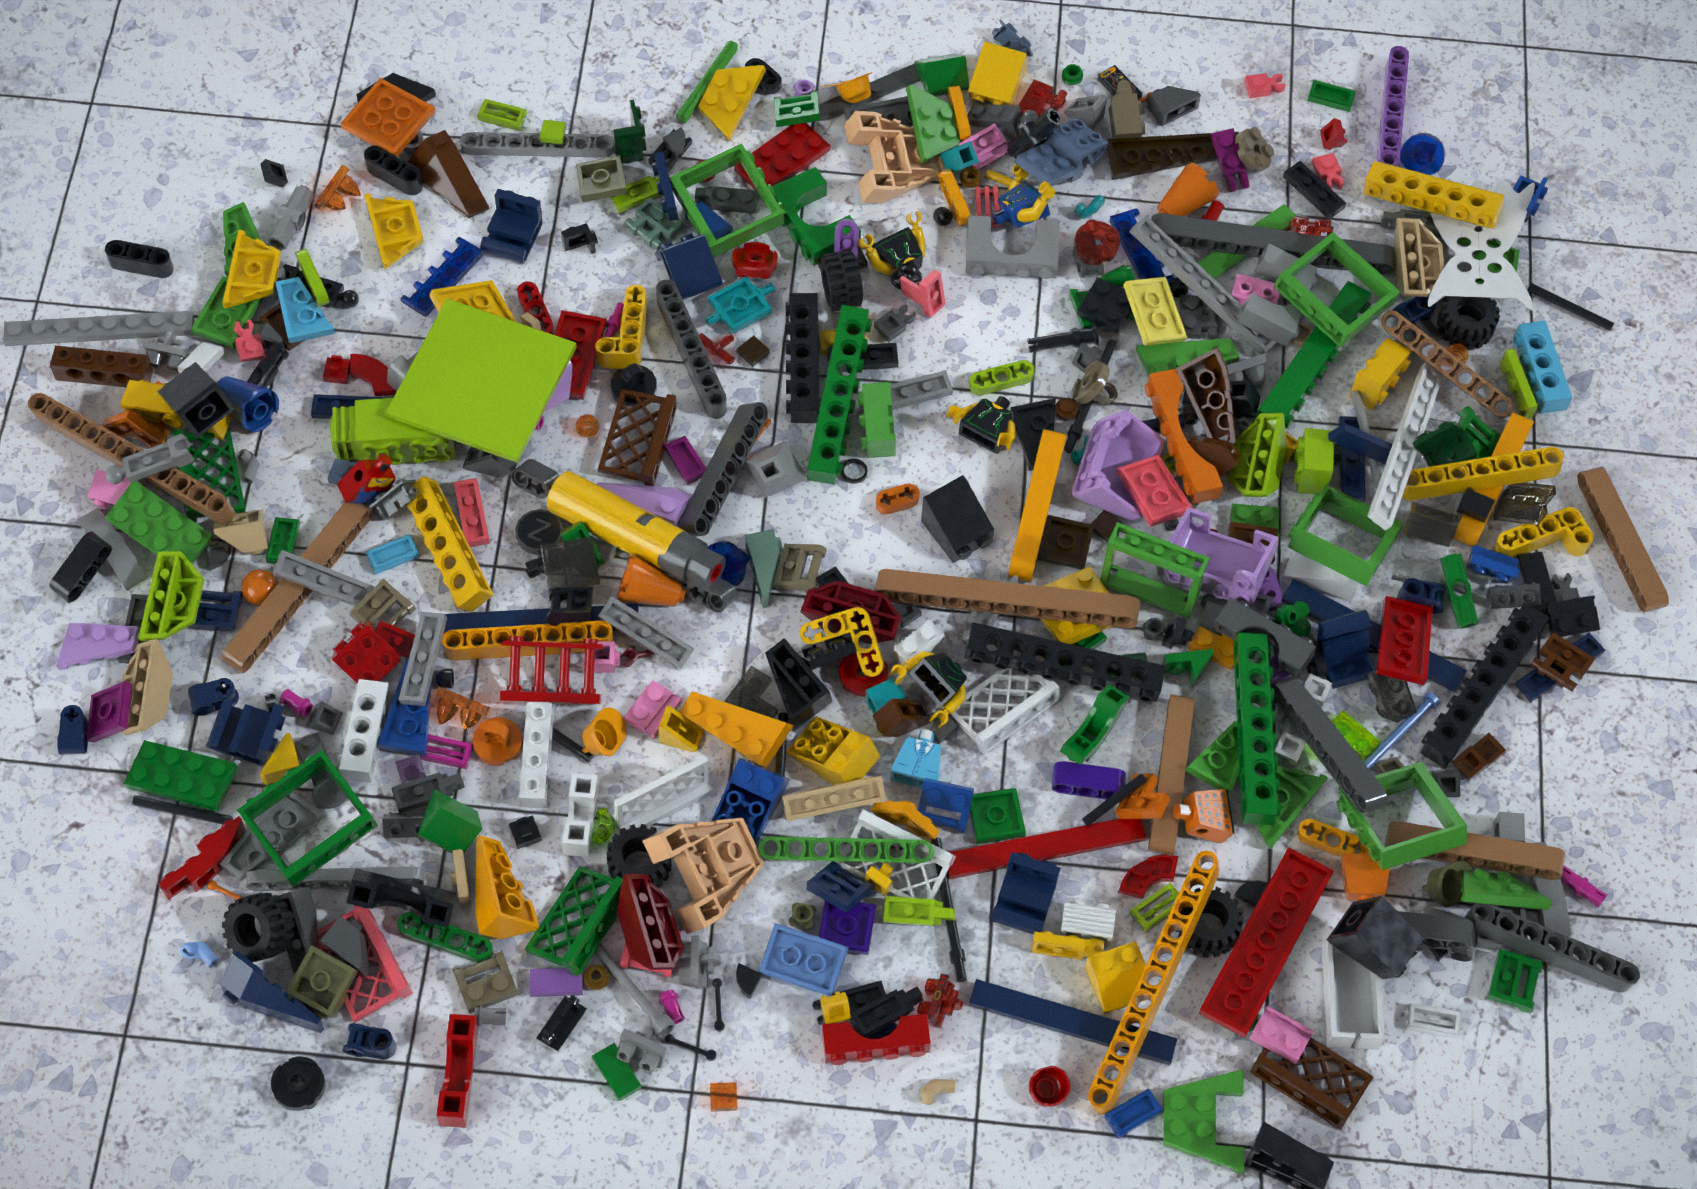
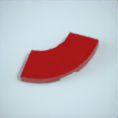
M350 354L351 378H358L368 382L373 388L375 396L396 394L397 391L387 383L388 367L384 363L367 355Z
M1156 855L1148 857L1136 866L1134 865L1124 876L1118 893L1143 899L1146 891L1154 884L1173 882L1179 856Z

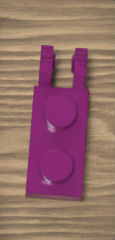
M1234 128L1211 134L1221 173L1225 177L1229 192L1236 191V183L1233 176L1235 174H1238L1243 189L1249 188L1250 185L1247 173L1245 172V165L1237 153L1240 148L1238 143L1235 144L1236 134Z

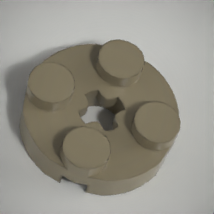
M1257 127L1245 129L1236 135L1235 144L1239 143L1240 149L1237 153L1242 163L1251 171L1256 169L1258 170L1257 172H1261L1267 169L1271 164V157L1274 156V149L1270 144L1266 143L1265 139L1261 136L1260 130Z

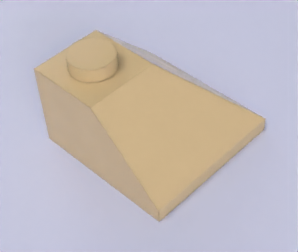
M264 509L236 513L233 520L227 524L214 522V534L243 553L259 554L264 552V549H268Z

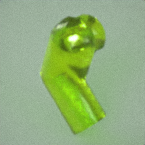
M607 808L599 809L596 812L600 825L593 832L592 840L598 845L607 842L615 831L614 823Z

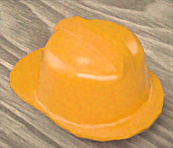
M873 72L852 80L827 84L823 87L835 86L845 101L857 103L871 96L868 75Z
M611 707L603 708L592 722L584 728L582 733V740L585 745L582 749L584 753L590 752L594 756H613L626 738L627 727L622 715L616 709Z

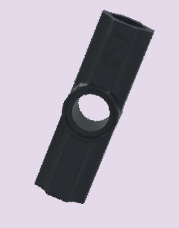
M1053 108L1047 109L1037 119L1025 124L1020 129L1021 132L1007 144L1009 155L1017 158L1018 155L1045 143L1049 139L1048 135L1062 124V116L1059 111H1055Z

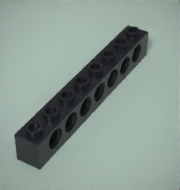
M1525 602L1520 609L1515 608L1508 618L1510 621L1507 627L1503 625L1496 635V638H1498L1495 644L1491 642L1484 651L1483 655L1486 657L1483 662L1478 660L1471 670L1474 673L1471 679L1466 677L1460 685L1459 690L1461 693L1459 696L1453 695L1446 705L1449 708L1447 713L1441 712L1433 724L1436 726L1433 732L1428 730L1421 741L1424 744L1421 751L1422 755L1444 769L1449 766L1542 633L1550 617ZM1492 664H1496V665H1498L1500 668H1496V667H1494ZM1479 681L1485 682L1488 686L1482 685ZM1467 699H1471L1475 703H1470ZM1454 717H1460L1463 721H1458ZM1441 734L1448 735L1451 739H1446Z
M972 622L964 658L969 659L973 663H988L999 669L1010 668L1018 670L1019 673L1025 675H1041L1047 680L1059 679L1074 686L1081 684L1089 686L1096 691H1102L1110 684L1127 696L1138 697L1144 702H1157L1161 693L1166 667L1165 665ZM994 645L998 650L992 651L986 646ZM1010 651H1019L1021 656H1014ZM1035 656H1042L1046 661L1040 662L1035 659ZM1065 661L1069 664V667H1063L1059 662ZM1083 667H1090L1094 672H1086ZM1113 672L1118 678H1111L1107 673ZM1136 677L1140 679L1142 683L1137 684L1133 682L1131 678Z

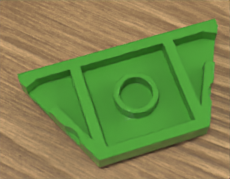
M910 84L906 88L913 127L921 163H926L929 159L935 156L939 157L941 153L957 147L960 144L953 106Z
M1278 765L1277 770H1275V778L1279 779V791L1276 793L1277 801H1280L1281 804L1280 815L1276 817L1272 825L1255 824L1268 848L1272 849L1327 781V776L1322 774L1319 777L1305 774L1303 770H1290ZM1257 793L1259 798L1265 799L1262 794Z
M1475 869V871L1464 870L1461 877V892H1463L1461 900L1463 902L1549 910L1552 900L1503 871L1490 873L1482 869Z

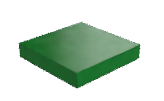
M1016 788L973 794L969 813L976 844L1026 837Z

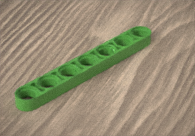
M766 837L759 844L760 854L769 860L925 863L933 858L935 852L933 845L929 841L914 839ZM768 841H774L778 845L776 854L768 855L766 853L765 845ZM794 841L800 842L803 846V851L798 856H794L790 852V845ZM818 842H824L828 846V852L822 857L815 853V845ZM844 842L850 843L853 847V853L849 857H844L840 853V846ZM869 843H874L878 847V854L873 858L865 854V847ZM895 843L903 847L904 852L900 858H894L890 854V848ZM919 844H925L929 848V854L924 859L918 858L915 853V849Z

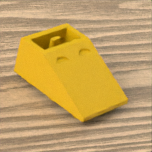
M817 716L786 751L789 756L831 785L862 779L880 758V754L870 737Z

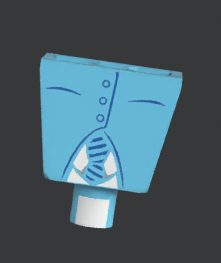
M922 729L919 732L918 739L906 738L892 766L890 781L922 788L925 778L938 780L941 746L932 743L934 738L932 731Z

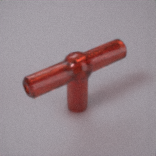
M703 333L699 334L703 345L709 349L711 354L717 355L729 365L734 362L735 358L724 350L727 345L734 341V336L731 333L725 335L718 342H713Z

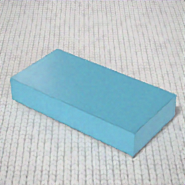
M411 534L365 551L375 575L420 557V552Z

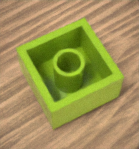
M1305 428L1303 437L1298 438L1297 449H1295L1293 462L1297 463V469L1294 470L1293 483L1297 484V493H1321L1323 488L1329 485L1333 474L1334 442L1329 441L1328 433L1333 430Z

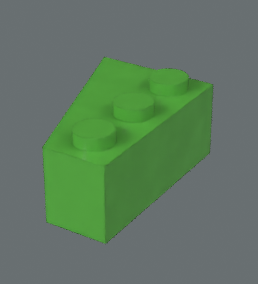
M890 382L862 384V392H858V406H863L864 414H859L860 429L865 428V436H861L862 451L867 450V458L896 456V437L894 434Z

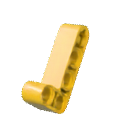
M631 285L625 291L620 337H604L596 342L595 348L599 366L603 368L625 369L633 363L640 365L648 309L646 290L643 286Z
M1566 507L1502 532L1498 536L1492 551L1517 558L1519 554L1530 553L1561 540L1571 555L1579 557L1587 552L1593 540V533L1577 509Z

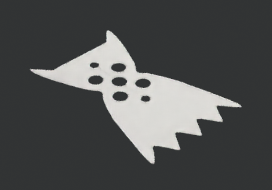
M1476 179L1470 185L1472 187L1487 190V188L1478 179ZM1503 180L1493 191L1504 195L1502 212L1494 229L1431 213L1437 230L1449 248L1455 252V256L1447 262L1433 286L1428 299V307L1444 296L1515 298L1533 311V303L1526 287L1513 266L1503 257V254L1509 250L1522 229L1527 214L1526 209L1534 193V183H1531L1523 191L1517 193L1506 180ZM1476 226L1483 228L1479 234L1474 230ZM1458 238H1469L1471 240L1470 246H1459L1457 244ZM1490 238H1496L1500 240L1501 245L1497 248H1491L1486 242ZM1475 250H1482L1486 253V258L1476 260L1472 257V253ZM1461 262H1467L1472 268L1468 272H1461L1458 270L1457 265ZM1491 263H1498L1501 265L1502 270L1498 273H1492L1487 267ZM1478 278H1482L1484 280V283L1477 284L1475 280Z

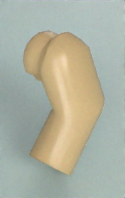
M933 1079L920 1090L921 1102L931 1105L935 1101L934 1096L939 1092L955 1093V1080Z

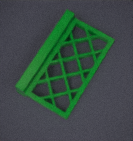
M230 429L226 431L227 443L222 448L212 443L215 439V434L205 432L204 435L197 439L192 433L183 434L189 441L198 440L203 443L198 451L192 447H189L187 450L193 455L194 462L199 458L207 463V465L201 471L193 466L194 462L182 467L177 466V469L198 481L203 478L211 483L209 487L212 489L218 487L225 492L223 495L226 499L231 495L239 502V505L232 506L235 513L245 512V503ZM182 430L172 431V437L183 434ZM207 447L218 452L212 459L202 454ZM222 455L231 461L226 468L216 463ZM211 467L221 472L216 479L206 474ZM225 475L234 480L230 488L220 483ZM183 503L185 515L195 523L197 518L206 517Z
M579 866L525 947L527 953L567 968L571 974L579 977L618 917L617 908L623 878L616 876L614 879ZM583 875L590 878L591 883L578 887V883ZM606 884L610 885L606 893L598 895V887ZM593 890L594 897L582 902L580 894ZM576 896L577 904L565 908L564 904L567 899ZM596 904L592 914L585 916L583 909ZM579 911L581 918L568 923L566 915ZM562 917L564 925L551 929L550 925L552 922ZM582 925L583 928L579 934L571 937L570 929ZM565 932L567 939L554 944L553 936ZM549 939L550 946L542 949L536 948L541 940ZM569 947L563 958L557 957L556 950Z

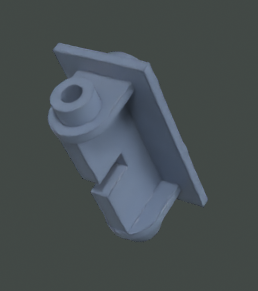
M1000 19L999 22L1002 26L992 31L993 39L1003 47L1011 43L1008 48L1026 54L1029 53L1033 56L1034 54L1030 49L1031 43L1024 36L1020 38L1012 24H1005Z

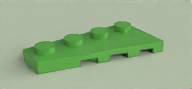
M1231 338L1136 346V352L1148 377L1151 373L1176 369L1216 347L1219 348L1226 365L1238 362L1240 357Z

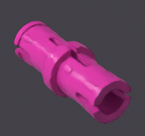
M1564 865L1561 882L1572 889L1575 895L1582 896L1599 908L1608 894L1589 883V879L1586 877L1582 878Z

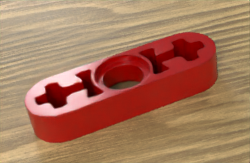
M530 281L521 283L517 288V294L524 313L528 312L531 314L529 312L530 309L534 307L540 308L542 310L540 314L531 315L540 322L542 321L544 328L547 329L544 332L554 335L553 322L538 287ZM525 291L531 293L532 300L529 301L527 294L524 293Z

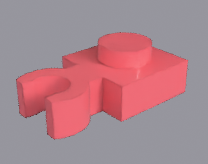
M1267 73L1245 76L1244 83L1249 98L1270 96L1272 90L1278 93L1283 92L1286 86L1285 83H1277L1282 82L1283 75L1275 74L1272 78H1268Z
M1334 153L1314 157L1312 165L1317 176L1321 180L1326 179V185L1331 189L1332 183L1337 184L1338 188L1342 189L1343 179L1340 176L1342 170Z
M250 319L246 322L247 329L241 328L240 322L237 321L234 325V331L240 336L235 339L240 362L263 359L265 353L260 335H252L254 328L252 320Z

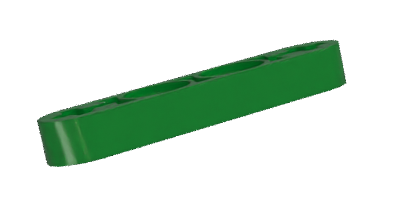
M405 912L398 918V930L405 938L477 963L493 956L492 943L483 936L451 925L447 928L423 922L419 916L412 912ZM410 920H413L414 926L418 928L410 926L407 930L404 923H409ZM430 928H438L441 931L436 939H429L426 936V932ZM455 936H461L465 941L462 946L453 947L450 945V940ZM470 940H472V941H471L472 947L469 946V941H470ZM482 945H485L487 952H481L478 955L475 948H481Z

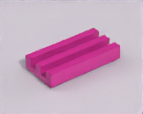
M428 734V743L465 750V753L427 745V756L417 755L419 760L467 770L468 761H470L471 757L470 754L474 748L472 743Z

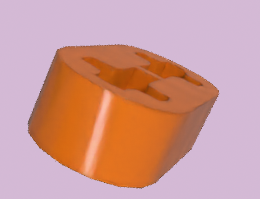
M908 483L883 490L877 494L876 509L882 514H891L912 508L919 502V489L914 484ZM909 492L910 495H913V498L909 499L908 496H905V493ZM883 499H886L888 502H890V505H886V503L883 502Z

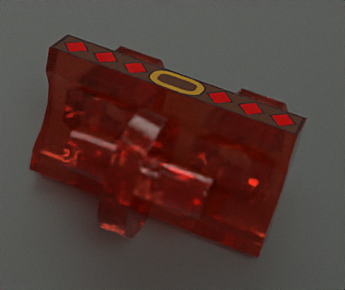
M940 974L939 979H927L925 993L933 996L932 1002L922 1001L917 1008V1013L927 1014V1020H930L932 1025L937 1028L942 1027L945 1015L952 1016L953 1010H961L963 1007V1002L958 999L959 991L954 989L955 985L948 980L949 975Z

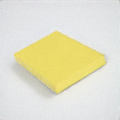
M1166 277L1131 280L1123 284L1144 346L1183 342L1187 339Z

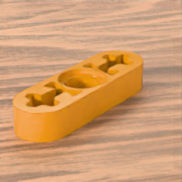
M952 86L947 89L948 102L953 106L960 142H963L971 137L970 125L960 86Z
M948 169L938 172L940 187L957 225H967L970 212L952 171Z
M1305 819L1298 827L1297 837L1302 843L1338 857H1342L1343 853L1355 854V846L1360 847L1359 854L1368 855L1369 853L1366 845L1360 843L1358 836L1317 820ZM1308 827L1313 829L1311 836L1306 835ZM1321 831H1322V832H1324V834H1323L1322 839H1321V841H1320V840H1318V838H1319L1320 833H1321ZM1334 835L1338 837L1340 844L1338 846H1331L1326 838ZM1345 841H1348L1346 849H1342Z

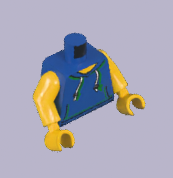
M1015 164L1012 172L1016 175L1015 180L1012 179L1008 191L998 198L1000 210L992 213V217L997 225L1008 221L1016 228H1020L1051 215L1047 199L1054 197L1055 190L1046 181L1041 183L1038 190L1026 181L1021 183L1022 180L1029 176V173Z

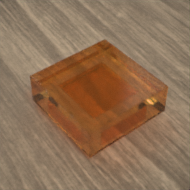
M736 1082L710 1083L711 1112L737 1111Z

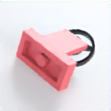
M900 266L891 272L890 281L892 285L902 290L903 295L923 306V313L931 318L946 304L942 276L937 270L934 269L924 279L921 272L911 266ZM901 271L913 272L918 277H912L910 274H903ZM896 273L899 276V284L893 278Z

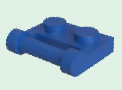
M925 778L918 811L930 818L932 824L957 829V832L965 834L974 788ZM930 806L961 813L960 820L927 813L926 807Z

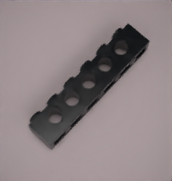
M790 293V302H785V316H790V321H786L785 324L786 335H790V341H786V355H790V360H786V374H790V380H786V394H791V400H786V414H791V423H817L819 415L818 293Z

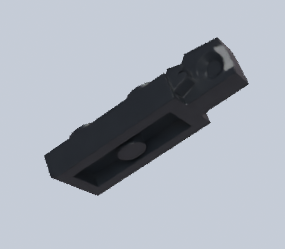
M918 986L907 992L903 989L899 991L895 989L853 1012L851 1018L862 1037L867 1038L900 1020L901 1016H907L915 1010L913 1006L924 1000Z

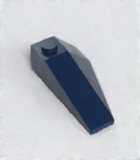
M236 951L220 983L224 992L222 996L232 1005L238 1003L245 1009L319 1033L324 1030L321 1020L295 998H292L291 1001L288 1000L289 995L282 989L283 987L277 982L271 985L269 980L262 974L264 972L240 952Z

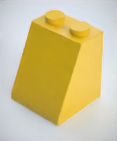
M984 41L968 89L969 97H972L973 101L982 104L986 101L993 103V105H1013L1028 68L1026 53Z

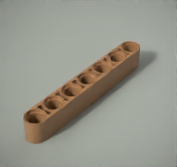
M1387 311L1383 314L1381 318L1382 327L1394 339L1412 350L1411 352L1425 363L1427 362L1495 417L1506 419L1511 416L1513 405L1506 395L1398 312ZM1391 317L1399 320L1394 328L1386 326V321ZM1409 331H1414L1417 334L1416 339L1412 342L1404 340L1405 334ZM1427 345L1435 347V352L1431 356L1422 354L1423 348ZM1443 360H1452L1453 367L1450 370L1441 369L1440 366ZM1464 373L1472 376L1471 382L1466 385L1459 382V377ZM1483 387L1490 390L1489 397L1485 399L1477 396L1478 390ZM1499 402H1506L1509 405V409L1505 413L1496 411V405Z
M1597 467L1579 472L1577 481L1580 490L1638 607L1644 613L1667 607L1669 604L1668 593L1604 467Z
M1172 694L1169 696L1156 792H1165L1170 800L1162 817L1152 819L1148 851L1174 855L1179 819L1174 818L1173 809L1176 804H1181L1186 772L1184 770L1187 764L1195 698Z
M1392 821L1388 824L1385 847L1443 828ZM1467 833V844L1423 858L1448 863L1465 861L1472 867L1558 880L1562 878L1565 852L1560 848Z

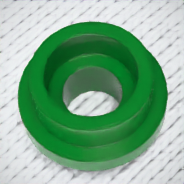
M1069 64L1062 71V80L1066 84L1077 85L1083 80V71L1078 65Z

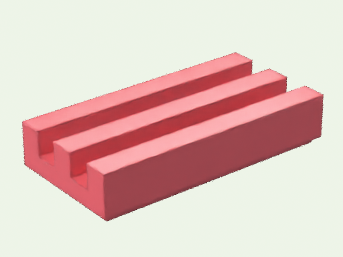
M975 186L976 216H982L981 195H985L986 216L991 217L989 195H993L994 212L999 210L998 186H993V189H989V186H984V189H980V186ZM991 222V228H1000V225Z

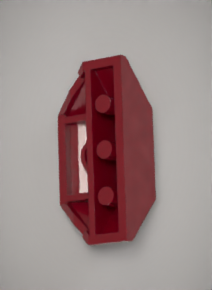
M842 581L825 584L816 589H808L800 613L813 621L851 608H863L870 616L878 643L894 640L902 619L885 594ZM858 611L854 612L855 617L851 618L852 622H857L859 629L854 630L855 634L861 631H869L868 626L862 627L861 620L865 619L864 614L860 615ZM831 619L828 622L829 631L832 633L839 632L841 622L838 619ZM820 622L819 625L821 626V629L824 631L823 622ZM850 633L841 635L843 637L852 639ZM862 635L859 638L860 642L872 644V639L869 635Z
M625 874L622 880L617 914L630 959L650 970L674 969L684 947L670 901L651 882V878L647 874Z

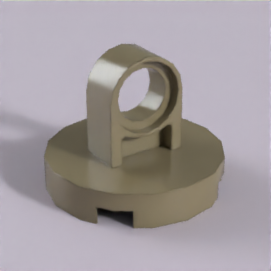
M1099 360L1092 362L1083 370L1086 374L1082 380L1077 378L1072 388L1071 395L1080 404L1089 403L1094 399L1102 405H1108L1118 397L1116 387L1107 380L1110 372L1109 367ZM1103 389L1108 392L1109 398L1105 396Z

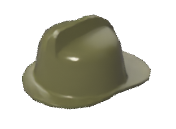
M1456 861L1445 867L1433 869L1428 875L1427 884L1422 886V890L1428 892L1432 900L1440 902L1444 907H1450L1461 902L1463 893L1461 892V877L1464 870L1473 871L1472 867L1465 861Z

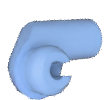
M187 942L180 947L181 956L188 959H202L209 968L214 967L220 960L205 942Z

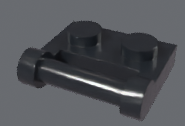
M593 587L553 588L550 591L549 600L551 601V607L547 613V623L549 625L557 626L561 622L566 621L577 623L591 621ZM563 600H567L566 609H560Z

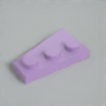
M69 623L56 667L59 670L68 669V666L78 663L82 666L90 664V661L105 658L107 660L135 653L134 650L139 642L140 628L138 626Z

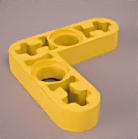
M860 607L851 608L807 622L800 628V638L807 644H816L850 633L863 673L870 677L878 676L882 673L884 661L870 616L865 609ZM858 611L860 615L864 614L865 619L861 620L862 627L868 626L869 631H861L855 634L854 630L859 629L857 622H852L851 618L855 617L854 612ZM831 619H838L841 622L839 632L832 633L829 631L828 622ZM823 622V629L827 634L826 637H823V632L815 634L814 640L805 636L809 626L812 629L821 628L819 623ZM862 635H869L871 637L872 645L870 648L862 649L859 646L858 641ZM875 649L876 655L872 654L871 656L874 662H879V666L876 667V672L873 673L871 669L867 670L866 665L869 664L868 656L863 658L862 653H869Z

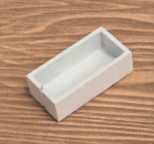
M1326 940L1322 948L1326 1047L1350 1048L1352 1044H1355V1049L1379 1050L1385 1039L1381 978Z

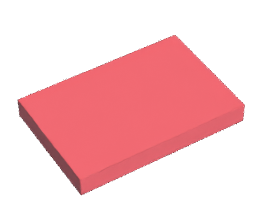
M1159 454L1117 469V475L1150 527L1182 517L1188 507L1193 508Z

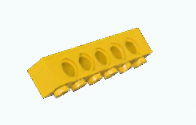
M1378 161L1373 162L1365 178L1364 195L1494 229L1502 212L1503 194Z
M422 476L411 485L417 489L418 494L416 499L411 501L406 507L412 512L415 518V525L425 538L424 544L431 551L434 557L433 562L440 569L444 577L443 582L453 596V603L459 609L473 612L494 596L438 482Z

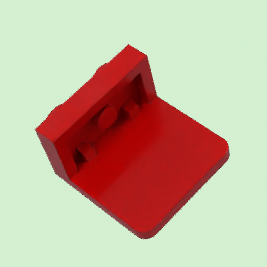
M368 619L363 624L358 622L350 631L352 635L346 641L341 639L332 649L334 651L332 660L357 684L359 679L380 682L401 661V656L374 631L375 626Z

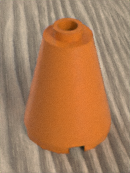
M1190 163L1184 167L1157 206V214L1186 216L1215 200L1219 196V189L1213 180L1209 182L1205 176L1208 173L1195 163Z
M630 554L626 564L628 567L623 573L618 590L617 600L622 603L676 607L678 602H683L686 589L682 588L683 583Z

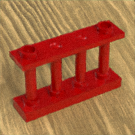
M508 636V641H502V646H511L509 685H507L506 690H500L501 701L602 704V694L596 693V689H594L595 649H604V644H598V639L583 638V643L523 641L524 636ZM521 646L535 647L534 686H531V691H521L522 686H519ZM545 647L560 648L559 687H556V692H546V687H544ZM570 648L585 649L584 688H581V693H571V688H569Z

